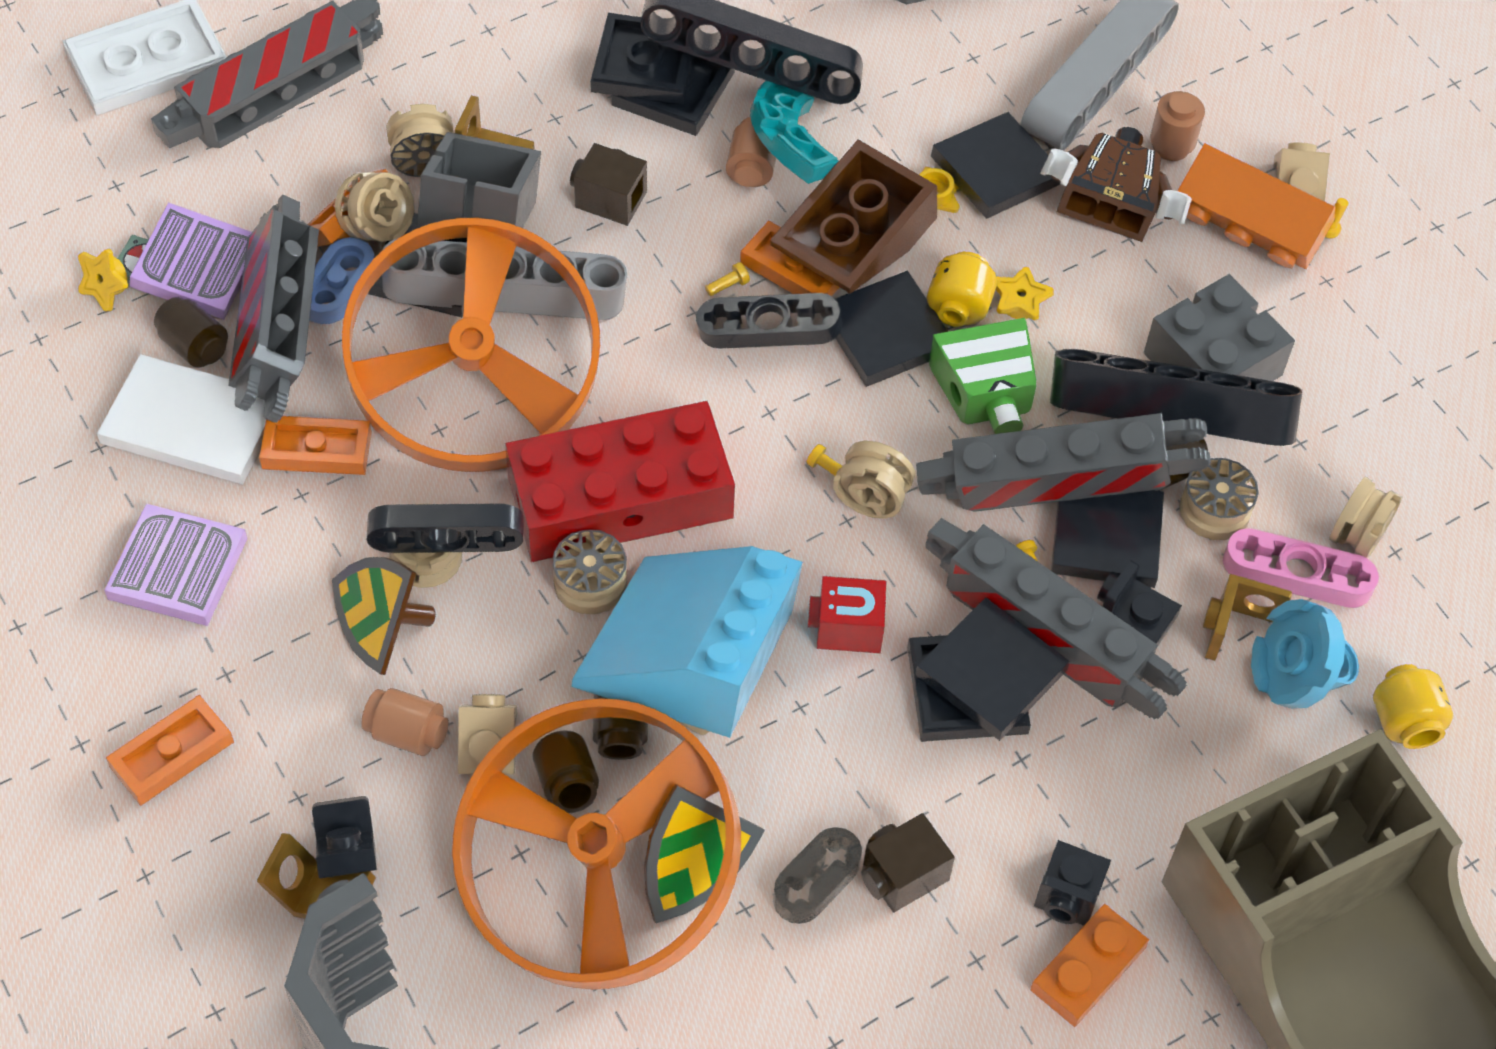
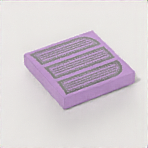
M168 203L130 275V287L166 300L174 297L192 300L211 316L224 320L242 285L247 239L252 232Z
M146 504L104 590L107 599L208 626L247 541L246 531L235 526Z

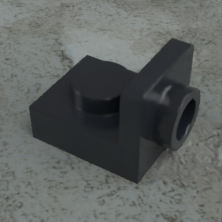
M1130 560L1120 575L1113 571L1109 574L1098 593L1097 599L1103 602L1105 609L1159 646L1177 619L1182 605L1137 581L1136 577L1140 565Z
M358 796L313 804L312 815L316 836V862L319 879L377 870L369 799L366 796Z
M1058 840L1047 871L1040 884L1034 907L1044 910L1050 918L1064 924L1078 923L1084 926L1091 918L1111 860Z

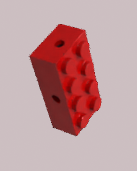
M708 400L505 443L508 479L516 507L524 515V538L531 562L553 558L554 551L563 539L571 533L582 530H600L614 536L620 543L734 518L735 482ZM586 536L582 537V543H586ZM579 538L573 539L572 541L578 543ZM566 545L563 547L566 551L571 549Z

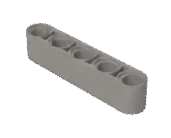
M1120 0L1034 96L1024 112L1021 126L1028 133L1051 146L1065 150L1166 35L1177 16L1179 3L1174 0Z
M394 239L390 241L388 244H386L383 250L397 239ZM439 241L409 253L382 274L383 292L392 301L402 304L452 308V305H462V309H464L467 243ZM516 247L495 311L586 319L576 295L561 275L536 255L523 248ZM559 251L570 261L584 280L592 296L598 320L616 317L622 311L627 281V270L622 261L614 256L605 254Z

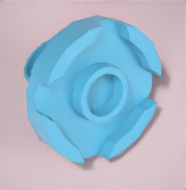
M1297 599L1286 601L1271 611L1266 619L1273 622L1269 626L1264 638L1256 636L1251 658L1254 683L1259 691L1269 695L1271 702L1291 709L1309 708L1322 700L1329 691L1351 684L1356 680L1359 673L1357 655L1351 645L1345 641L1341 622L1332 610L1314 602Z

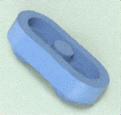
M358 238L337 240L327 248L315 265L310 321L318 324H331L344 318L348 300L355 284L374 259L373 249L367 242ZM351 267L357 268V269H355V270H353V271H347V270H346V269L351 268Z

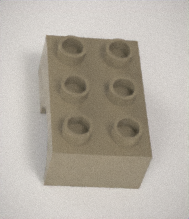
M1381 729L1185 823L1161 882L1270 1049H1496V962L1479 938L1461 894L1457 863L1459 850L1463 842Z

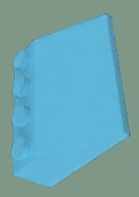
M754 546L644 557L575 673L571 687L608 699L639 703L656 709L676 721L731 738L792 614L803 562L786 557L777 551L763 550Z

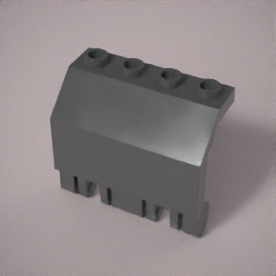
M364 873L351 881L341 880L333 883L319 895L316 902L309 905L284 985L305 1049H389L352 1042L344 1030L348 1017L398 987L397 981L390 973V970L394 969L392 959L384 949L389 945L387 936L379 926L383 922L382 913L373 901L374 898L378 897L377 891Z

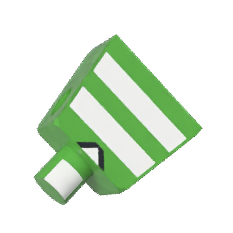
M1019 318L933 334L929 366L960 421L968 425L990 421L994 434L1021 431L1024 425L1020 415L1026 414L1031 410L1036 390V375L1026 319Z

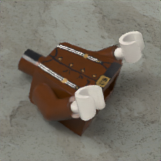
M1131 127L1118 129L1115 137L1105 133L1096 134L1089 146L1078 145L1068 152L1060 149H1051L1040 172L1044 176L1050 175L1054 180L1061 181L1060 184L1066 186L1056 212L1140 242L1143 241L1155 213L1157 214V219H1176L1180 224H1184L1192 199L1187 194L1172 190L1166 174L1160 171L1161 156L1156 151L1142 147L1143 135L1137 129Z

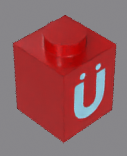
M822 576L820 596H810L808 628H818L817 649L881 654L885 628L887 581Z

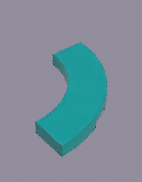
M765 81L759 87L750 108L751 123L757 136L773 156L806 183L810 184L824 179L839 160L823 148L808 133L805 127L798 125L799 117L809 113L815 98Z

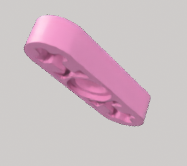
M1250 528L1235 532L1230 537L1223 555V565L1229 574L1292 591V594L1348 608H1356L1366 604L1370 600L1379 580L1377 568L1364 556ZM1244 549L1254 551V562L1244 560ZM1272 554L1279 556L1275 568L1269 567L1273 559L1271 558ZM1291 559H1302L1312 566L1314 574L1310 577H1298L1289 571L1286 562ZM1326 568L1331 569L1328 582L1321 580ZM1347 574L1356 576L1358 587L1348 585Z

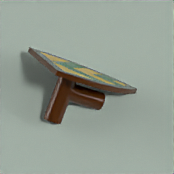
M368 557L348 565L332 579L335 608L342 631L353 652L370 668L380 675H385L400 625L408 624L430 627L435 621L436 612L434 607L430 605L408 603L416 572L404 564L387 557Z
M676 784L660 809L651 830L644 861L645 894L656 924L686 914L707 902L718 878L724 856L726 839L724 809ZM740 816L741 856L738 872L753 853L765 831L762 827Z

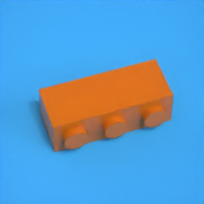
M1206 143L1202 146L1177 190L1187 194L1192 199L1186 218L1202 226H1206L1208 222H1211L1225 229L1224 235L1231 241L1244 247H1249L1253 243L1267 250V256L1272 261L1289 269H1292L1296 264L1307 270L1335 220V206Z

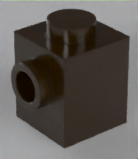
M594 143L585 159L579 158L576 161L571 172L570 185L574 187L575 208L628 226L647 193V161L628 155L622 150L611 149Z
M921 813L898 827L895 824L886 825L870 837L866 845L861 875L872 896L877 900L883 898L892 912L895 913L950 881L955 856L924 813Z

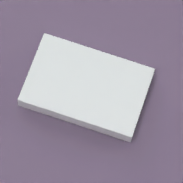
M183 0L62 41L65 52L96 115L173 90L174 86L185 81L188 77L200 73L227 57L197 0Z
M140 354L99 428L97 436L100 444L243 485L261 450L266 419L263 417L265 400L257 397L248 411H244L234 405L236 388L228 386L229 379Z

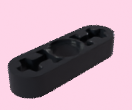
M824 293L718 297L703 303L696 314V322L701 339L708 346L718 349L825 344L834 340L842 329L839 304L832 296ZM774 312L783 317L780 325L773 329H761L756 325L757 319L764 313ZM791 313H797L798 326L793 327ZM816 313L825 314L822 324H813ZM742 315H746L747 329H741V324H743ZM726 317L727 321H724L723 328L714 329L713 325H716L717 318Z
M508 504L381 505L373 508L368 513L366 540L373 549L386 553L505 552L514 550L523 543L524 515L520 509Z

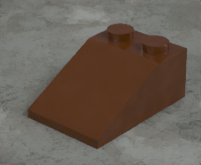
M857 139L771 238L770 244L772 247L851 294L909 252L937 219V185Z

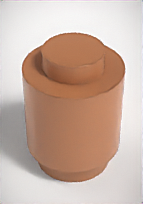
M1174 91L1167 93L1159 100L1150 140L1154 151L1158 152L1161 158L1169 161H1179L1195 149L1205 115V107L1199 98L1188 92Z
M748 117L733 132L726 163V172L734 182L742 186L760 187L771 180L776 157L761 142L752 126L751 118Z
M390 688L387 691L376 689L370 695L365 705L361 722L362 729L370 732L374 740L420 756H426L432 748L438 749L442 745L449 726L448 718L444 717L442 704L395 688Z

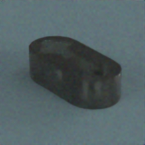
M838 827L825 829L784 868L775 880L773 895L775 910L781 918L790 923L797 924L810 922L854 879L859 871L862 854L860 841L854 833L845 828ZM841 848L846 850L845 863L837 859L825 871L821 869L825 864L826 849L833 853ZM810 880L813 881L809 890V902L801 898L794 903L788 900L789 887L799 891Z

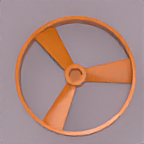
M456 218L431 223L412 230L388 245L371 261L355 284L348 300L342 328V351L348 383L359 409L366 420L370 421L375 431L389 444L413 459L434 467L461 472H485L507 467L506 450L483 455H462L434 450L407 438L394 429L377 413L369 401L453 361L463 370H480L541 435L569 430L583 411L594 387L600 353V327L592 296L584 280L570 261L554 246L536 234L510 223L484 218ZM467 238L463 319L458 320L452 326L449 333V343L352 362V337L356 318L365 297L379 277L394 263L421 247L447 239ZM516 246L536 255L559 273L576 295L584 311L591 339V362L587 377L579 394H576L495 344V336L490 323Z
M603 698L579 700L547 709L516 726L487 753L478 765L461 798L455 819L452 846L454 875L465 909L475 926L497 951L513 963L536 977L557 985L590 990L617 988L647 980L667 970L694 950L708 935L725 909L736 882L741 856V826L735 798L725 775L708 750L687 728L670 716L639 703ZM612 717L642 721L660 727L682 740L669 755L604 815L600 813H586L575 818L502 773L503 769L518 753L543 735L562 726L593 718ZM675 784L704 799L719 792L724 809L726 839L720 872L712 893L695 920L679 937L653 956L630 966L611 869L616 867L623 859L627 842L653 828L660 809ZM477 818L567 843L571 854L587 868L580 973L557 971L530 962L515 953L491 926L478 899L473 880L472 842Z

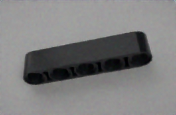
M645 0L640 25L645 36L655 43L834 104L850 103L860 93L863 70L862 58L855 49L847 45L717 0ZM664 9L671 12L674 17L661 18L654 11ZM712 25L718 32L712 34L705 33L699 26ZM754 40L763 46L753 49L745 46L743 42ZM796 55L805 58L807 61L796 64L787 58ZM835 71H845L851 76L840 79L834 77L832 73Z
M1062 349L1055 352L1050 403L1055 407L1117 419L1162 413L1163 421L1196 418L1205 421L1207 434L1266 445L1286 446L1296 442L1302 390L1297 386L1281 382L1088 350Z

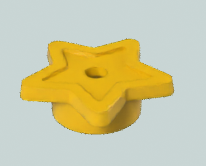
M924 167L919 175L937 185V210L957 213L960 205L954 194L959 187L954 183L953 177L945 170Z
M109 248L102 251L97 257L87 252L80 253L78 260L84 275L78 287L79 293L93 295L104 311H112L115 295L122 293L128 288L125 267L119 259L113 256V252Z
M1023 267L1014 277H997L996 291L1001 296L996 309L998 314H1007L1015 319L1030 318L1038 320L1039 304L1054 296L1053 287L1035 282L1029 267ZM1023 292L1026 295L1021 297L1017 293Z

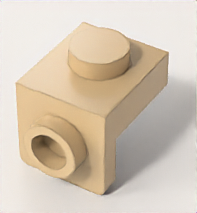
M1294 142L1288 144V149L1282 148L1274 155L1273 165L1277 166V179L1325 201L1330 153L1316 152L1317 146L1314 144Z
M474 694L472 695V704H463L459 707L458 774H474L487 753L516 727L517 705H505V695ZM515 757L503 769L502 773L514 775Z

